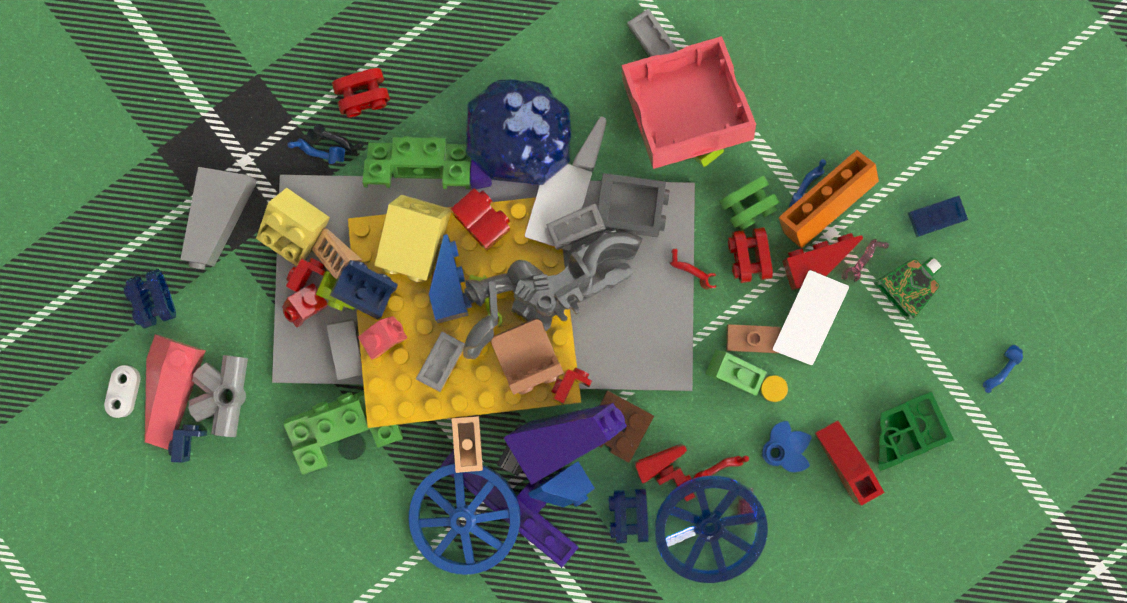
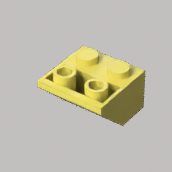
M286 188L268 202L256 239L297 266L301 258L306 260L322 230L326 228L330 217Z

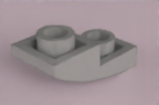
M350 319L327 324L337 379L363 375L354 320Z

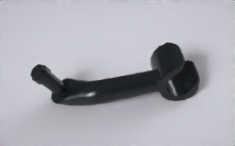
M316 124L314 129H309L307 132V139L310 142L318 143L323 137L340 144L352 155H356L357 150L364 146L362 141L353 145L348 139L325 131V127L322 124Z

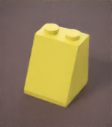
M400 195L388 205L375 266L381 267L383 272L389 274L401 273L408 275L407 278L413 281H426L433 273L451 215L450 208L405 195Z

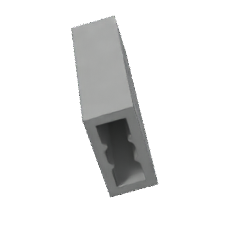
M198 167L180 259L189 262L188 267L205 270V265L215 266L256 186V179L250 175Z

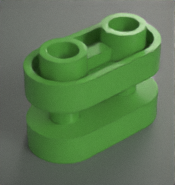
M765 176L754 180L719 201L724 211L732 207L736 216L729 219L734 228L740 226L741 230H744L756 223L753 218L762 214L765 218L778 210L776 205L780 202L776 195L773 194L767 197L763 190L769 185ZM754 195L758 203L745 210L741 201Z

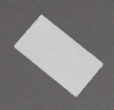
M548 158L525 237L554 246L546 224L582 209L592 172ZM570 244V245H568V246H566V247H563V248H561V249H565V250H568V251H569V250L571 249V245H572V244Z
M809 270L773 350L813 365L849 286Z

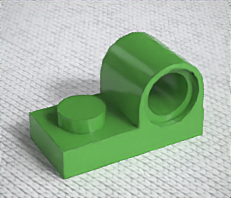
M715 349L705 374L757 396L767 372L727 352Z

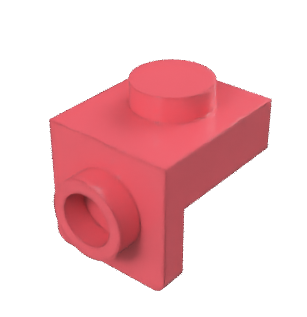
M392 316L377 321L358 338L372 360L381 356L395 344L406 340L407 336L403 331L401 323Z

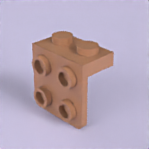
M538 318L494 335L491 340L513 395L528 393L533 390V386L542 382L545 384L551 383L564 373L553 351L544 326Z

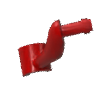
M671 250L672 262L669 263L671 266L700 278V286L703 289L716 288V285L712 286L708 283V278L716 276L715 273L706 274L689 263L678 261V250Z
M745 455L743 457L725 458L709 469L695 474L693 477L699 489L709 486L713 483L710 476L726 467L742 466L743 462L749 461V457Z

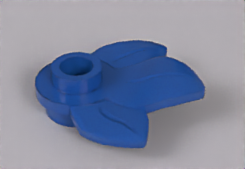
M788 421L780 422L772 428L770 440L762 448V457L769 465H781L789 472L803 471L810 467L808 460L801 453L808 447L811 435L801 431L791 432ZM776 447L779 450V455L773 458L770 452L772 448Z

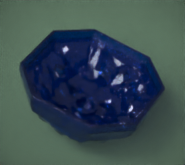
M513 79L497 80L467 104L466 154L491 180L544 185L570 162L572 131L570 111L565 104L553 95L549 87L544 86L542 83L533 81L523 82Z

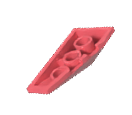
M155 334L146 359V443L168 450L169 442L173 439V430L179 429L194 386L192 381L193 374L201 366L206 350Z

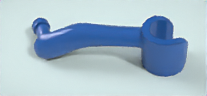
M300 138L296 142L291 141L288 143L289 148L299 147L310 156L328 160L329 164H334L336 161L344 162L345 149L342 147H330L329 153L311 147Z
M820 160L819 166L805 176L799 189L793 194L789 207L803 197L807 187L814 179L824 173L823 168L826 165V160Z
M1011 345L1006 350L1004 356L1009 359V362L998 375L983 383L986 393H990L992 388L1001 384L1013 367L1022 361L1023 351L1018 346Z

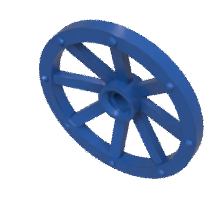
M455 463L442 466L427 476L413 495L409 509V527L412 538L422 555L433 565L444 571L462 575L486 571L506 557L517 539L521 519L517 497L509 483L499 473L482 465V471L456 473ZM463 473L476 474L488 480L470 505H465ZM450 474H454L457 508L432 487V484L437 480ZM496 486L504 496L509 509L477 514L475 510L492 488ZM425 494L434 500L450 517L420 519V509ZM459 517L465 518L466 524H461ZM510 518L509 532L504 543L476 525V523ZM450 526V531L435 550L426 540L421 528ZM469 532L498 551L484 560L475 562ZM457 534L461 535L466 563L455 562L441 556Z

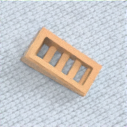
M327 228L322 230L312 248V251L336 279L347 262L350 260L362 261L357 254ZM327 240L328 243H327V245L325 246V248H324V250H323L322 247H323L325 241ZM333 247V250L331 251L330 255L327 254L330 248Z

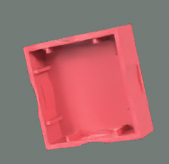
M722 36L686 46L674 53L655 55L622 65L623 84L653 169L754 140L756 123L745 94L736 81L734 66Z

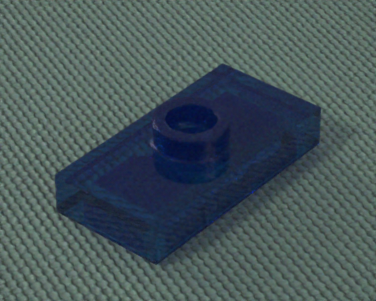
M960 195L908 213L916 237L968 220Z

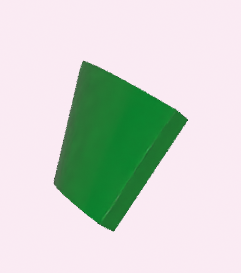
M932 391L881 412L879 471L954 441Z

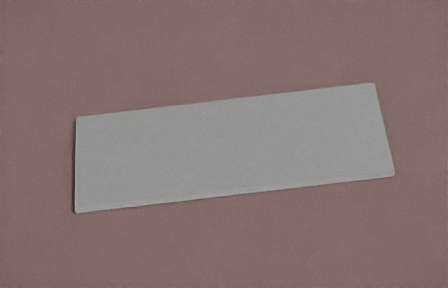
M280 175L279 193L288 188L329 216L326 228L349 248L348 218L387 214L388 205L400 195L443 207H453L472 190L471 184L470 189H466L465 186H447V189H443V179L391 177L390 188H386V185L368 184V188H366L362 183L363 176ZM491 179V187L476 190L479 193L483 190L493 202L534 198L537 196L541 180ZM602 181L589 182L582 208L594 203L598 208ZM666 182L665 189L670 190L668 205H663L662 215L666 216L664 231H659L658 237L637 235L643 238L635 257L630 260L617 258L602 262L596 268L592 286L603 280L606 273L623 263L629 264L633 269L632 276L612 289L606 288L596 295L577 303L580 309L578 314H575L570 309L577 368L589 374L588 379L592 380L590 387L579 383L580 389L692 391L694 275L677 269L669 263L672 262L671 250L677 249L678 261L694 266L695 183ZM612 184L607 220L653 226L657 190ZM602 230L573 243L569 251L563 249L565 268L569 264L571 253L583 244L590 245L600 234L607 230ZM327 240L325 241V243H324V245H323V247H322L323 250H324L325 246H326L327 243H328ZM333 247L330 248L327 254L330 255L331 251L333 250ZM313 251L306 258L308 262L311 258L321 262ZM277 253L272 383L363 384V375L337 379L327 330V324L353 319L358 338L356 308L352 310L343 307V310L340 311L327 305L325 309L306 319L301 326L295 327L293 322L291 323L285 318L282 306L287 297L296 293L286 287L288 283L286 278L289 271L297 266ZM313 271L305 287L314 283L318 289L324 276Z

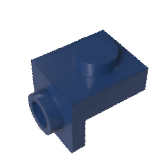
M183 424V429L173 430V439L170 440L168 446L171 462L183 463L190 461L192 436H207V430H199V425Z

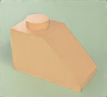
M479 415L452 418L456 473L482 471Z

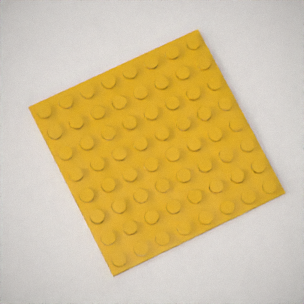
M536 197L498 201L490 204L496 212L501 210L509 218L510 223L508 225L510 231L487 251L481 247L451 213L444 235L448 234L450 242H456L459 256L454 257L456 267L462 266L465 281L469 280L470 275L482 278L485 275L489 278L507 273L510 265L516 260L530 262L544 274H547V276L557 275L565 270L563 249L557 250L555 246L525 237ZM386 214L348 218L351 250L362 259L361 262L368 269L378 274H385L398 284L397 289L390 295L382 317L378 320L356 309L359 336L377 321L392 316L401 323L403 331L407 336L406 340L395 344L381 356L372 360L360 342L368 428L562 405L553 400L555 394L551 392L556 380L547 384L542 382L535 385L533 390L528 393L513 395L491 341L484 346L476 359H467L463 356L462 352L441 392L416 380L441 332L465 343L473 326L488 315L485 302L481 307L476 302L471 303L472 307L467 308L469 316L437 323L429 297L436 263L432 275L422 282L410 280L407 278L408 275L383 272L381 267L375 266ZM462 282V291L465 293L464 289L467 287L465 282ZM513 290L496 294L498 313L502 316L503 323L499 328L498 324L493 328L494 335L527 322L522 316L512 312L515 300ZM570 309L564 310L567 321H561L555 315L552 317L551 327L546 331L553 351L564 372L559 375V378L562 380L567 369L573 371L575 367L577 368ZM574 381L563 405L581 403L579 382Z

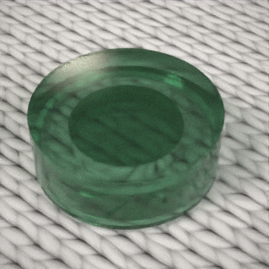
M359 434L341 439L338 444L339 453L348 460L360 458L366 450V442Z

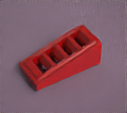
M678 444L635 461L634 465L641 483H646L685 454L687 451L685 445Z

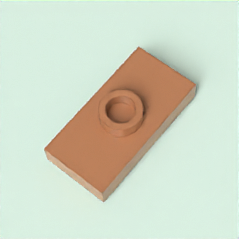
M728 324L726 351L779 353L774 351L773 347L781 332V327Z

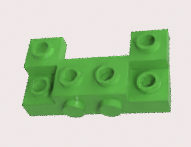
M410 136L402 138L393 137V143H368L367 159L364 161L363 186L368 188V184L386 185V188H390L393 172L394 178L443 179V189H447V186H465L466 189H470L472 145L446 144V138H413Z
M364 391L354 395L352 393L343 394L337 398V401L329 404L326 401L318 403L312 407V410L285 419L283 424L292 443V452L302 475L328 466V460L322 446L363 431L371 430L378 448L403 439L399 425L368 428Z

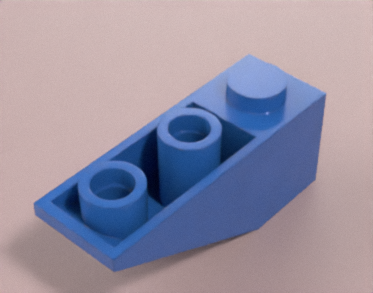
M448 234L443 236L429 291L437 323L469 316L467 308L472 307L471 302L466 294L463 293L461 283L465 282L462 266L456 267L454 257L459 256L456 242H450Z

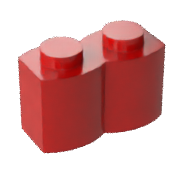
M474 188L450 210L462 226L487 251L510 231L508 225L510 220L503 211L499 210L496 212L490 204L493 201L483 190L479 193Z

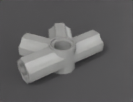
M223 355L221 373L211 364L205 363L193 374L192 381L206 393L189 400L188 409L196 422L214 416L211 434L236 437L240 408L246 399L244 382L248 358ZM229 390H231L233 393V399L231 402H228L226 398L227 392Z

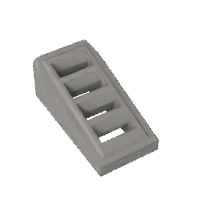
M600 117L575 157L573 166L591 172L594 171L606 127V118Z

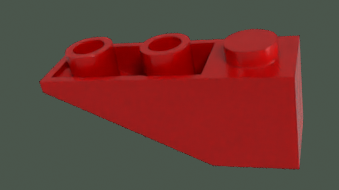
M853 233L838 237V242L829 245L828 241L812 245L814 250L804 253L803 248L789 252V258L783 260L782 263L791 290L801 288L809 270L827 276L863 239V236L854 237Z
M838 420L815 432L853 503L862 506L885 493L872 469Z

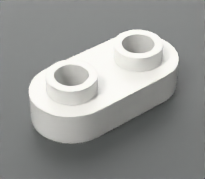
M119 366L111 374L104 406L106 412L112 417H126L134 409L141 377L139 371L132 366ZM123 374L127 376V381L124 384L120 380ZM116 400H119L121 403L119 409H116L114 406Z

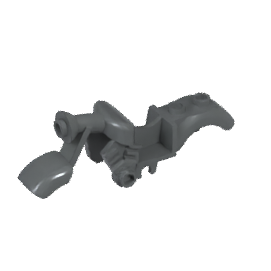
M615 230L610 233L609 231L603 232L590 245L583 244L571 253L568 266L557 275L547 276V274H544L530 262L516 260L510 265L507 273L492 276L481 281L466 280L467 288L464 291L471 303L476 302L481 307L485 299L489 298L490 315L481 319L469 332L465 341L463 356L467 359H476L484 346L494 337L493 328L498 324L496 294L513 290L515 300L512 312L522 316L525 321L535 318L540 319L545 331H547L551 327L552 317L555 315L561 321H567V316L564 314L565 309H572L575 314H578L580 309L577 303L596 295L606 288L612 289L630 278L633 269L629 264L623 263L606 273L603 280L592 286L596 268L602 262L617 258L633 259L640 248L643 238L631 233L616 232Z

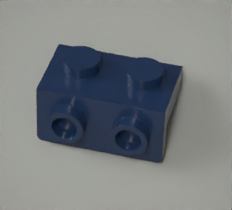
M350 260L342 267L330 296L378 320L382 317L390 295L397 289L398 284L393 282L389 276L378 274L368 269L364 263Z

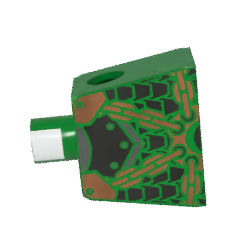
M930 257L923 264L914 258L876 280L874 285L906 320L914 319L939 289V283L932 276L942 267L933 257Z

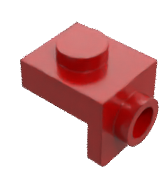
M301 258L297 267H293L289 271L286 278L288 281L286 287L295 292L302 290L313 271L324 276L326 272L323 270L324 264L313 258L309 262Z
M314 283L287 297L282 306L285 318L289 322H293L295 327L301 326L306 319L327 307L328 303L325 298L316 295L318 289Z
M576 367L573 371L567 369L563 380L558 378L551 392L555 394L553 400L563 405L574 381L590 387L592 380L588 379L589 374Z
M670 465L659 472L660 476L655 478L659 485L673 479L686 502L696 497L693 490L697 488L689 474L685 476L680 467L674 468L673 465Z

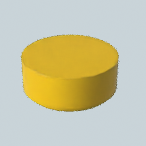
M768 376L763 380L760 392L766 400L778 402L787 395L788 386L783 378Z

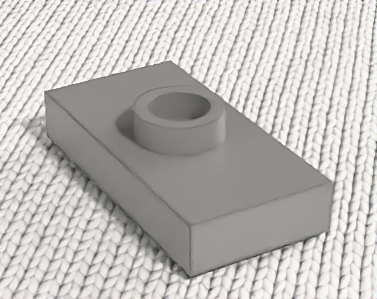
M649 8L627 22V26L649 57L678 51Z
M595 203L546 224L557 250L606 229Z
M441 332L416 380L441 392L463 352L465 343Z

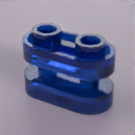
M159 269L147 272L145 282L139 276L126 280V286L123 289L126 298L132 303L134 309L132 317L136 325H141L142 328L146 329L156 325V316H159L164 322L176 318V309L166 279ZM149 291H150V293H151V296H152V299H153V302H154V305H155V306H152V303H151V300H150V297H149V294H148Z
M635 489V497L625 498L624 490H614V495L609 496V512L615 513V522H610L611 539L616 538V544L627 543V535H637L638 543L649 542L646 489ZM626 508H635L636 524H626Z

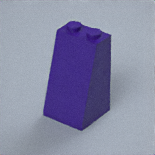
M613 403L529 421L505 436L504 439L532 485L609 441L627 425L625 424L622 412Z

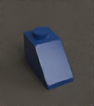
M577 461L556 473L528 492L530 498L556 506L566 507L573 503L577 507L589 499L587 494L595 488Z

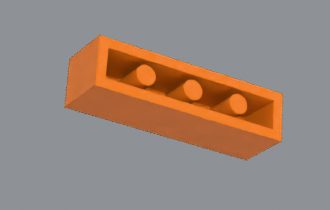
M856 150L779 217L784 234L802 249L879 182L876 164Z

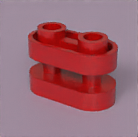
M380 68L364 70L338 78L332 82L334 93L344 96V99L337 103L341 114H346L350 118L362 114V110L369 108L378 110L387 106L386 103L390 101L387 88L378 87V84L384 81ZM362 89H369V91L359 93L356 95H354L353 93Z
M765 228L753 229L752 237L746 238L743 230L732 232V237L728 238L729 252L734 253L735 263H732L734 279H739L740 283L751 282L753 273H758L760 280L772 279V262ZM754 247L756 263H750L748 248Z

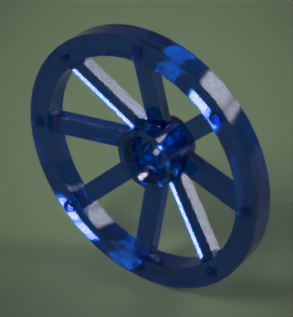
M702 476L681 484L665 498L658 510L654 530L659 553L674 572L695 582L718 583L741 575L757 561L766 544L768 523L759 499L744 484L723 476ZM719 488L729 490L715 510L710 512L704 489ZM696 492L702 514L699 516L676 507L677 503L687 495ZM738 495L744 498L754 510V513L720 518ZM669 515L696 524L665 538V527ZM757 522L756 535L752 545L724 528L726 526ZM699 534L685 564L679 561L668 548ZM721 537L747 552L740 560L728 567L725 566L718 542ZM705 542L711 543L718 567L717 570L693 568Z

